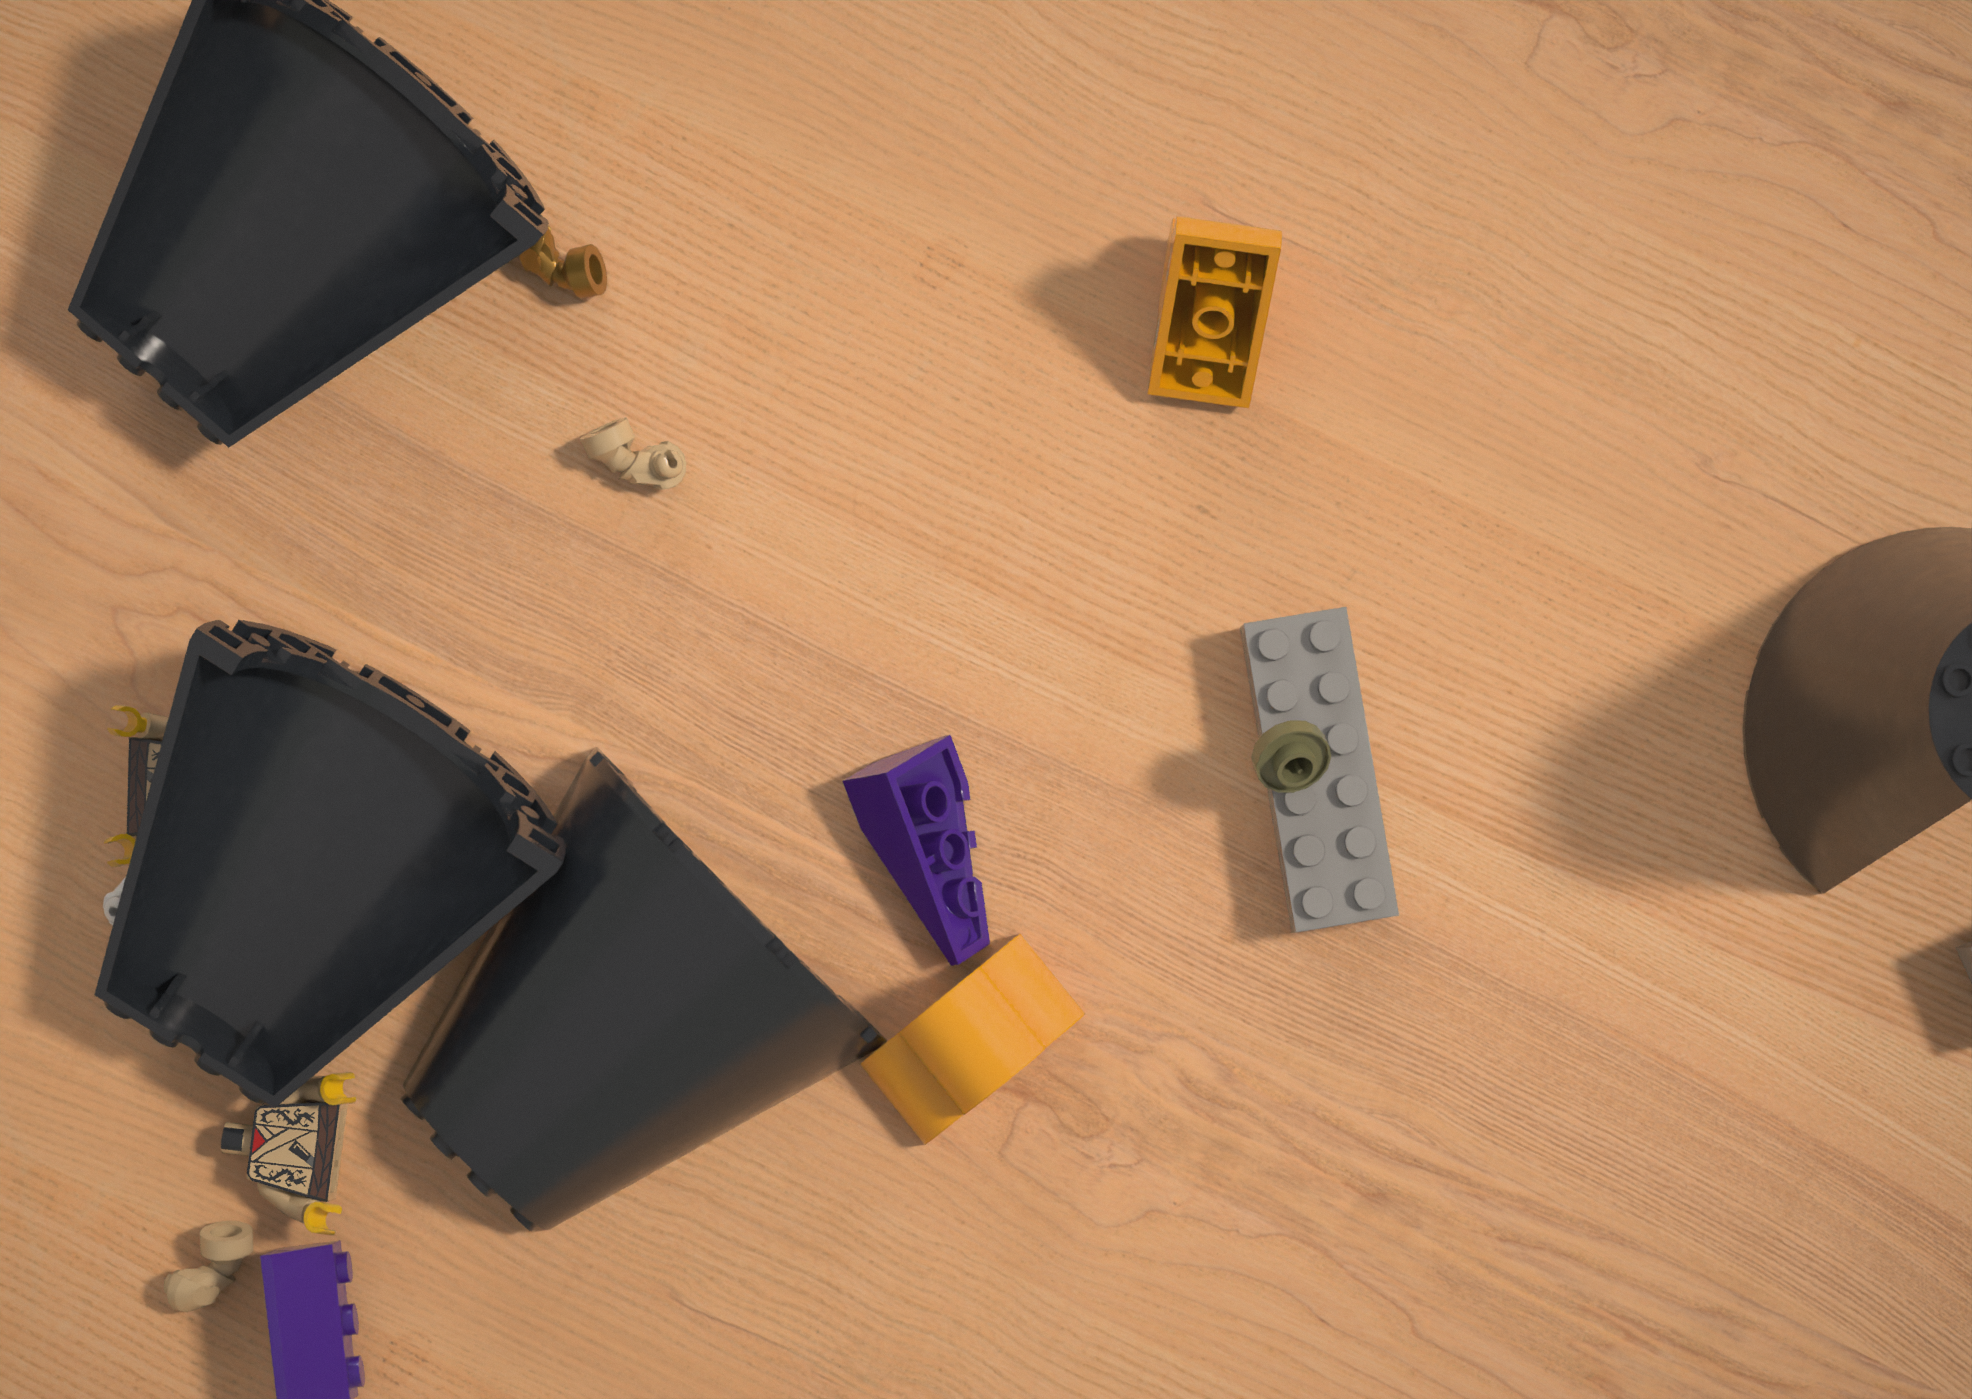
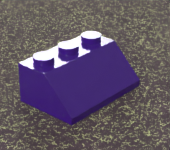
M341 1240L283 1247L261 1255L276 1399L356 1398L358 1396V1387H364L365 1373L361 1355L354 1356L352 1335H358L359 1321L355 1303L348 1304L346 1283H351L353 1279L352 1261L349 1251L342 1252Z

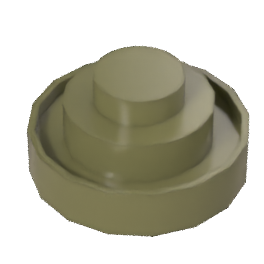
M1290 720L1276 724L1264 732L1255 743L1251 757L1258 779L1266 788L1278 793H1293L1306 789L1320 780L1329 767L1331 752L1324 734L1316 725L1307 721Z

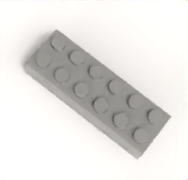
M1347 607L1244 623L1240 628L1258 738L1276 724L1290 720L1307 721L1316 725L1321 730L1331 752V760L1327 771L1319 781L1310 787L1293 793H1278L1267 788L1291 933L1399 916Z

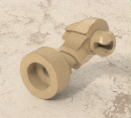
M627 417L605 424L580 438L588 458L602 461L613 473L616 471L621 472L619 479L629 480L631 484L649 485L658 490L676 487L686 473L684 454L679 447L669 441L661 442L659 445L647 446L641 451L632 453L630 447L635 434Z
M221 1221L209 1224L200 1230L201 1255L210 1260L211 1263L208 1266L202 1265L198 1269L186 1268L181 1271L176 1270L173 1274L167 1275L164 1281V1291L167 1295L168 1303L173 1309L181 1312H190L215 1303V1298L220 1292L235 1281V1277L232 1274L239 1270L243 1259L253 1252V1229L249 1224L239 1221Z

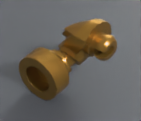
M549 225L546 233L534 246L517 256L525 271L530 270L537 274L549 286H553L555 282L559 288L573 291L580 299L602 295L606 291V266L598 248L593 244L571 248L567 252L565 260L559 258V251L555 248L554 236Z

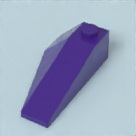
M951 735L939 737L875 761L843 780L842 782L860 829L950 965H959L988 946L990 940L982 882L973 877L970 849L977 848L975 831H967L963 801L971 800L969 784Z

